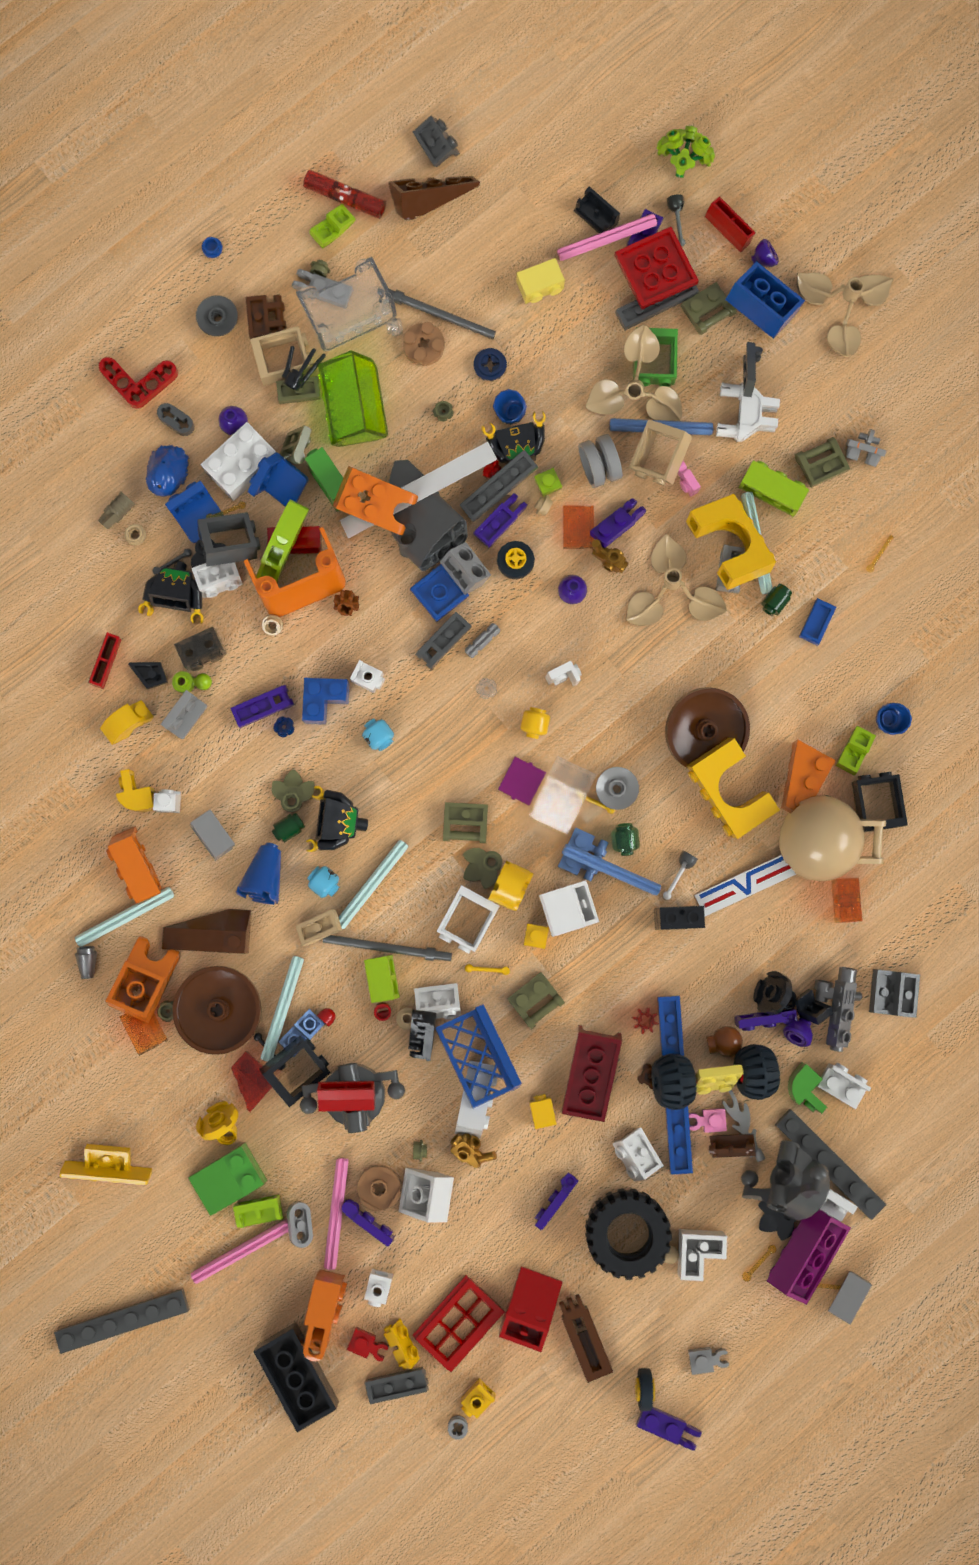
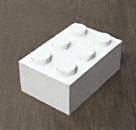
M246 422L200 465L205 473L234 502L250 487V480L258 472V464L262 458H268L275 454L276 451Z

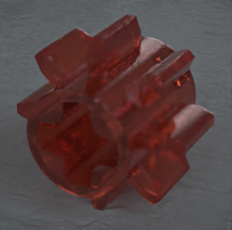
M649 1007L646 1008L645 1012L638 1008L637 1012L639 1014L637 1017H631L636 1020L633 1028L641 1027V1034L645 1033V1029L653 1033V1025H659L658 1022L654 1021V1017L658 1014H649ZM643 1015L650 1017L648 1026L640 1024Z

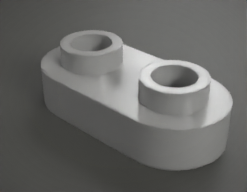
M294 1202L287 1210L289 1239L294 1246L304 1248L313 1239L311 1211L305 1203ZM300 1209V1215L295 1217V1211ZM302 1231V1238L297 1239L298 1232Z

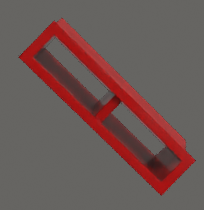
M718 197L710 204L705 218L741 253L750 245L756 232L721 197Z
M267 527V545L276 527ZM302 527L290 554L320 553L322 550V537L319 528L321 527Z
M106 633L88 684L104 689L122 641L119 636ZM112 639L115 640V642L110 653L109 659L107 660L104 659V657L109 646L110 640ZM102 662L106 663L100 683L95 682Z
M374 1081L318 1082V1112L375 1110Z

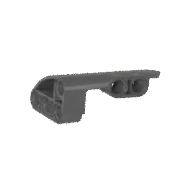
M396 460L393 464L389 483L401 488L424 475L409 460ZM438 491L416 502L415 505H411L394 514L395 520L406 528L403 535L391 532L399 546V552L401 556L409 558L421 571H426L435 565L450 549L463 544L468 537L466 520L440 496Z

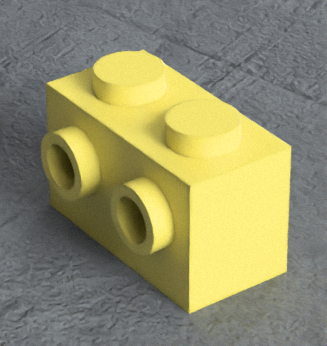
M556 258L517 272L516 282L525 304L529 302L536 303L547 295H557L564 289L565 279Z

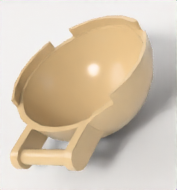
M814 796L801 801L800 805L792 813L787 814L781 826L779 842L782 857L795 874L805 879L821 882L830 881L843 876L856 864H883L881 851L883 826H886V820L860 819L848 804L834 797ZM863 826H874L872 856H861L864 848Z

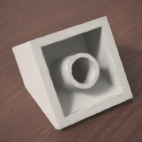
M405 1168L398 1212L427 1223L447 1222L454 1177L439 1172Z

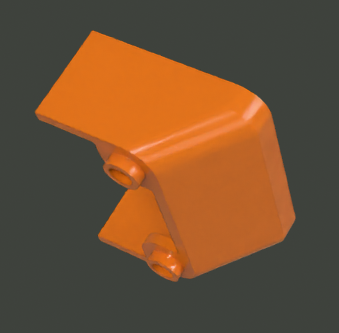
M323 527L319 529L328 549L321 551L316 556L315 562L319 572L279 588L276 580L271 576L257 578L250 560H244L256 591L269 615L282 617L336 594L345 588L346 579Z

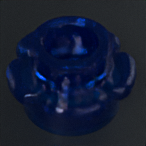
M284 716L279 717L273 727L280 737L291 735L295 729L293 727V720Z

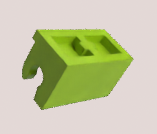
M393 955L364 960L371 1003L400 998Z
M279 1194L239 1202L233 1206L237 1228L284 1219Z

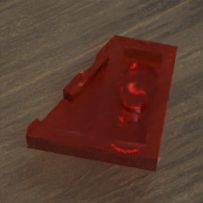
M245 1051L231 1067V1070L238 1082L240 1093L244 1097L247 1105L246 1108L251 1112L271 1090L272 1086L259 1071L264 1065L248 1051Z

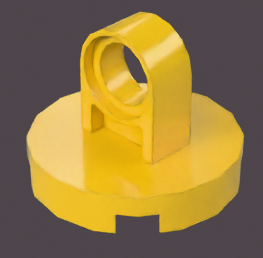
M227 1101L218 1102L206 1110L208 1114L203 1119L199 1117L196 1123V1131L204 1140L217 1139L223 1145H231L237 1140V1127L235 1123L239 1113L233 1103L228 1104ZM228 1131L233 1133V1135L229 1137L223 1136Z

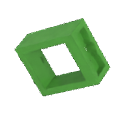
M649 328L657 337L659 344L670 345L669 374L639 373V380L642 381L644 387L650 384L670 387L675 384L677 378L678 329ZM633 361V379L635 378L637 361Z
M316 448L311 450L304 459L310 473L333 505L343 477L324 448Z

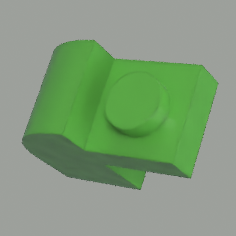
M801 1062L791 1074L788 1081V1092L796 1104L800 1105L805 1100L803 1104L811 1112L817 1111L822 1114L827 1109V1106L812 1093L822 1078L806 1063Z

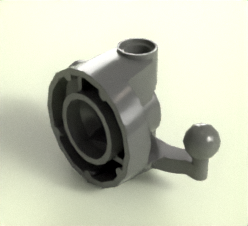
M350 1063L338 1066V1070H335L323 1082L374 1081L375 1110L328 1111V1113L335 1121L343 1124L348 1133L368 1130L367 1126L379 1115L385 1102L383 1081L391 1080V1084L388 1087V1095L392 1099H400L405 1094V1087L399 1082L397 1070L376 1073L373 1069L363 1064ZM318 1083L302 1086L303 1099L300 1102V1109L305 1114H312L317 1109V1101L311 1097V1093L317 1092Z
M781 1141L776 1160L777 1165L772 1170L770 1176L771 1188H752L759 1181L758 1175L752 1170H747L741 1176V1181L744 1185L742 1197L764 1201L770 1209L781 1212L790 1219L802 1220L809 1218L826 1201L830 1190L828 1170L824 1165L818 1163L800 1149L797 1143Z

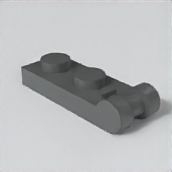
M455 612L415 655L419 659H423L429 669H433L472 626ZM431 648L437 652L433 657L428 653Z

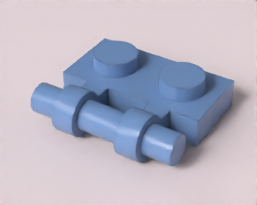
M575 828L568 844L587 853L591 851L594 853V856L602 859L607 853L606 848L609 842L601 839L597 847L592 844L595 836ZM564 855L558 865L559 868L574 875H578L581 868L586 870L584 879L590 882L594 874L597 875L598 870Z

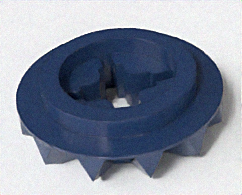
M483 349L474 359L476 375L481 377L483 381L490 380L492 382L493 380L500 379L506 372V358L497 349ZM489 358L492 364H496V366H493L492 372H490L488 367H484V365L488 364Z

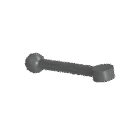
M185 549L182 554L161 567H154L153 574H158L161 568L169 567L185 556H191L192 551Z

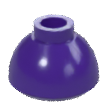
M762 239L756 246L754 255L751 256L753 263L757 261L763 267L778 265L779 258L772 244L767 239Z
M228 406L221 411L218 421L223 432L233 435L248 422V418L240 407Z
M577 575L564 577L558 586L560 598L568 604L580 603L587 595L586 582Z
M799 1018V1020L787 1024L783 1029V1034L788 1041L797 1046H810L813 1038L810 1028L811 1022Z

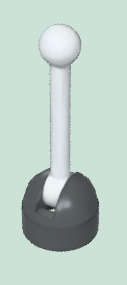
M682 851L679 857L681 868L668 891L663 893L665 900L671 898V892L685 868H692L698 858Z

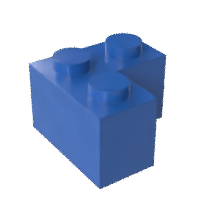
M304 678L302 721L305 724L326 725L327 704H349V682L347 679Z

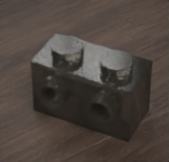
M214 627L174 644L184 668L188 671H197L204 667L203 664L209 661L212 663L217 662L223 658L222 655L227 654Z

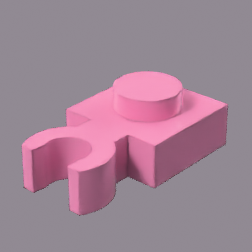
M682 461L678 471L681 481L680 486L685 493L688 492L690 497L699 492L701 486L690 469H687L685 462Z
M724 1108L702 1109L703 1116L689 1113V1118H696V1124L689 1125L692 1131L698 1130L701 1126H703L705 1133L727 1131Z

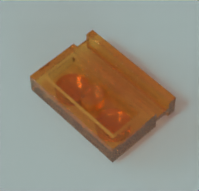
M563 506V549H593L592 541L594 538L590 536V530L594 528V506Z
M126 1013L119 1016L139 1056L159 1046L164 1041H168L155 1013H153L149 1023Z

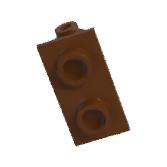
M754 1134L710 1136L709 1154H712V1158L756 1156Z

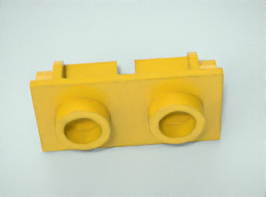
M400 1318L393 1326L390 1324L384 1327L385 1332L383 1334L390 1348L398 1346V1349H395L393 1354L399 1367H402L403 1370L407 1368L412 1369L420 1360L417 1348L409 1337L407 1327Z

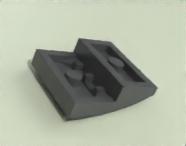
M873 969L869 1012L916 1018L920 974Z

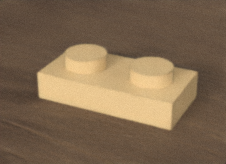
M333 909L296 925L302 946H308L342 930L337 912Z

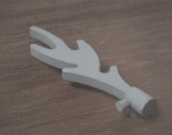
M730 1090L728 1092L731 1095L733 1107L730 1108L725 1101H722V1104L729 1115L739 1123V1126L732 1125L734 1129L741 1134H754L755 1158L757 1162L765 1159L761 1148L758 1149L756 1129H753L752 1133H748L750 1127L748 1105L744 1103V1110L741 1112L738 1101L733 1091Z

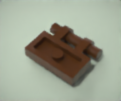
M266 295L246 297L250 339L271 334L270 330H277L279 332L287 328L283 316L285 305L282 302L281 295H274V302L269 303ZM269 312H275V320H269Z

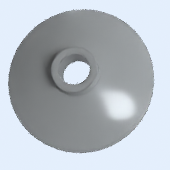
M612 767L604 771L598 778L596 793L603 805L610 809L621 810L635 802L639 793V784L635 775L628 769ZM618 785L621 788V791L619 793H615L613 791V786Z

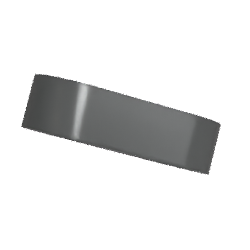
M169 403L161 404L158 407L157 415L163 424L182 436H188L193 433L195 425L188 415ZM170 411L174 418L172 419L169 416L165 417L163 412ZM178 421H181L184 424L187 422L189 427L182 428Z

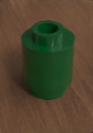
M783 584L774 586L761 603L763 611L770 616H778L791 600V590Z
M297 813L289 814L273 824L275 829L272 830V833L278 841L282 840L285 843L301 833V829L305 828V825Z

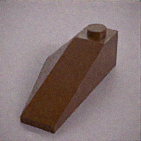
M473 176L447 177L444 182L434 178H427L426 182H415V179L389 181L396 213L404 220H414L417 216H423L480 186V181Z
M228 909L163 927L162 949L247 954L249 953L251 910Z

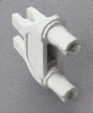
M743 382L740 385L721 383L720 396L736 397L740 400L738 423L736 425L718 423L716 437L734 438L736 442H742L757 431L775 432V429L778 427V419L762 417V412L776 413L777 408L779 409L780 399L763 397L755 387L752 397H744Z

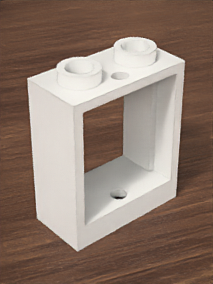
M461 885L437 930L440 933L439 938L448 943H451L452 940L459 943L458 948L468 954L471 950L475 952L499 905ZM462 896L491 911L473 944L445 930Z

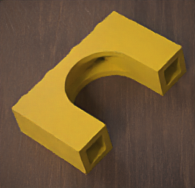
M735 494L690 511L686 523L695 538L717 530H726L736 534L744 544L745 553L722 562L717 572L727 590L771 572L776 564L775 556L767 548L763 536L758 533L754 527L753 520L748 517L742 502L737 499Z
M727 738L687 765V768L689 769L688 776L694 783L697 782L701 790H699V793L705 801L709 800L712 808H710L711 812L717 819L720 818L723 822V831L728 837L731 836L739 839L779 812L780 809L770 793L765 791L760 792L739 806H729L723 801L719 793V781L722 774L746 757L735 738Z

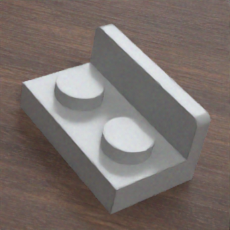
M186 690L160 725L180 739H184L207 709V705Z

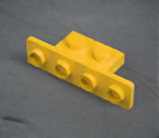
M94 1144L86 1145L84 1149L85 1162L65 1161L60 1170V1177L131 1183L135 1185H147L152 1174V1168L131 1166V1148Z

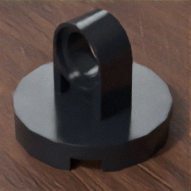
M772 971L766 974L768 976L764 980L760 979L758 981L753 999L757 1003L759 1011L768 1015H776L783 1011V1009L791 1010L795 1007V999L797 997L795 992L792 991L791 980L786 975Z

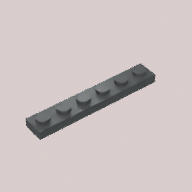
M791 1109L775 1124L792 1142L797 1143L800 1149L827 1168L830 1180L870 1220L887 1205Z
M180 1289L58 1329L54 1334L59 1352L62 1354L186 1313L190 1309L184 1289Z

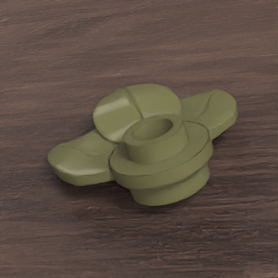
M293 769L286 775L283 782H272V793L274 797L281 801L284 810L296 812L301 808L302 802L312 797L315 784L313 781L303 783L299 773ZM295 798L296 803L290 806L288 800Z
M472 848L464 852L463 856L470 864L467 866L463 878L468 881L481 880L484 889L494 885L497 880V871L502 866L500 854L495 851L485 852L481 848ZM489 858L496 860L494 866L488 865L487 861Z

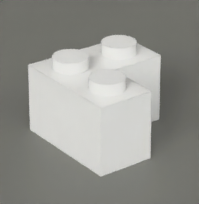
M679 1229L678 1276L680 1279L703 1281L704 1258L726 1259L727 1235L723 1231Z

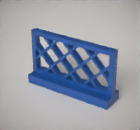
M484 1004L476 1007L475 1010L435 1027L473 1109L509 1091L520 1088L522 1083ZM473 1017L476 1023L474 1032L461 1028L464 1020ZM449 1027L458 1030L455 1040L446 1039L442 1030ZM460 1031L472 1035L469 1047L456 1042ZM474 1037L484 1040L486 1045L483 1052L471 1048ZM455 1046L467 1050L464 1061L454 1058L453 1050ZM469 1051L482 1055L478 1066L466 1062ZM484 1056L494 1060L495 1067L493 1072L481 1068ZM464 1065L477 1070L473 1081L463 1077ZM479 1071L491 1075L488 1087L475 1082ZM493 1077L503 1079L506 1088L499 1091L490 1088ZM474 1086L486 1090L484 1098L476 1102L471 1094Z

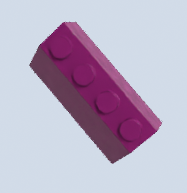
M821 1209L809 1218L802 1219L798 1227L793 1230L790 1241L782 1249L780 1258L776 1265L771 1268L766 1281L786 1296L807 1305L851 1227Z

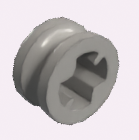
M462 1416L452 1417L448 1423L449 1435L456 1440L464 1438L468 1432L467 1420ZM458 1422V1425L460 1423L463 1424L462 1432H458V1430L456 1432L453 1431L454 1423Z

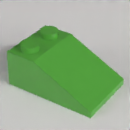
M246 1143L188 1178L210 1216L245 1197L267 1182V1178Z

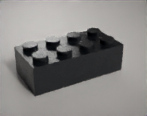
M295 1322L257 1344L253 1352L298 1433L337 1410L339 1400L318 1361H310L304 1356L305 1337Z

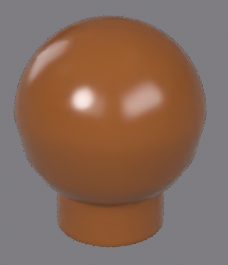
M731 1026L719 1028L714 1035L706 1037L710 1054L718 1052L722 1056H734L743 1045L740 1032Z

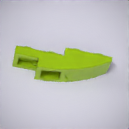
M291 499L288 501L261 559V565L256 574L257 578L271 576L278 582L290 551L295 545L309 512V508Z

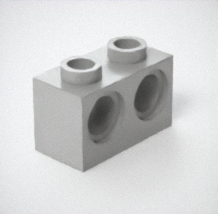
M466 542L450 549L440 561L465 595L481 587L491 576Z

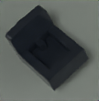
M807 989L795 999L799 1017L819 1025L833 1014L831 1006L815 1000L813 990Z

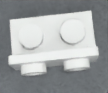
M235 562L214 566H206L205 563L191 568L203 598L215 597L220 592L235 590L243 584Z
M569 661L549 671L545 678L549 685L554 683L556 686L566 681L569 677L572 685L576 686L581 680L580 676L582 673L577 664L573 665L572 661Z
M457 983L414 988L416 1010L437 1013L436 1019H454L457 1016H461Z
M829 1063L817 1087L856 1109L866 1090L870 1091L871 1089L870 1086L866 1085L867 1080L857 1074L854 1077L847 1073L849 1069L839 1063H836V1065Z
M641 1127L635 1129L623 1139L612 1143L617 1157L622 1160L626 1167L628 1176L635 1182L645 1180L663 1167L661 1160Z
M830 1189L826 1201L820 1209L837 1220L842 1221L847 1212L854 1214L858 1207Z

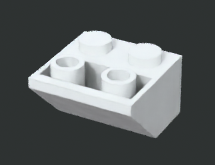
M586 880L539 895L552 937L599 922Z

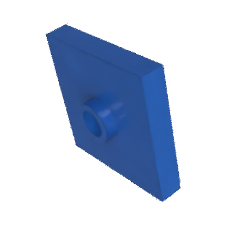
M442 564L410 588L413 595L436 622L469 597V594L465 595Z

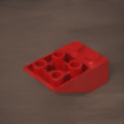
M521 1266L499 1328V1337L542 1352L563 1281Z

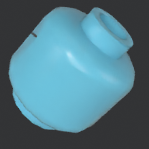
M374 718L364 725L366 729L363 731L362 736L371 749L382 751L394 742L392 740L394 732L385 720L376 721Z
M317 866L307 878L309 880L308 887L321 898H325L328 895L332 897L340 888L337 885L339 876L327 866L321 868Z

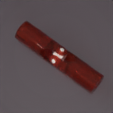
M311 169L305 175L304 188L378 219L383 216L386 207L385 200L354 189L349 185Z

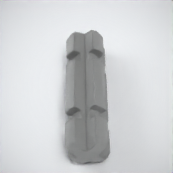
M492 623L487 628V631L484 630L473 641V644H470L465 649V653L470 658H474L478 654V650L481 651L492 640L493 636L496 637L500 633V628L495 623Z

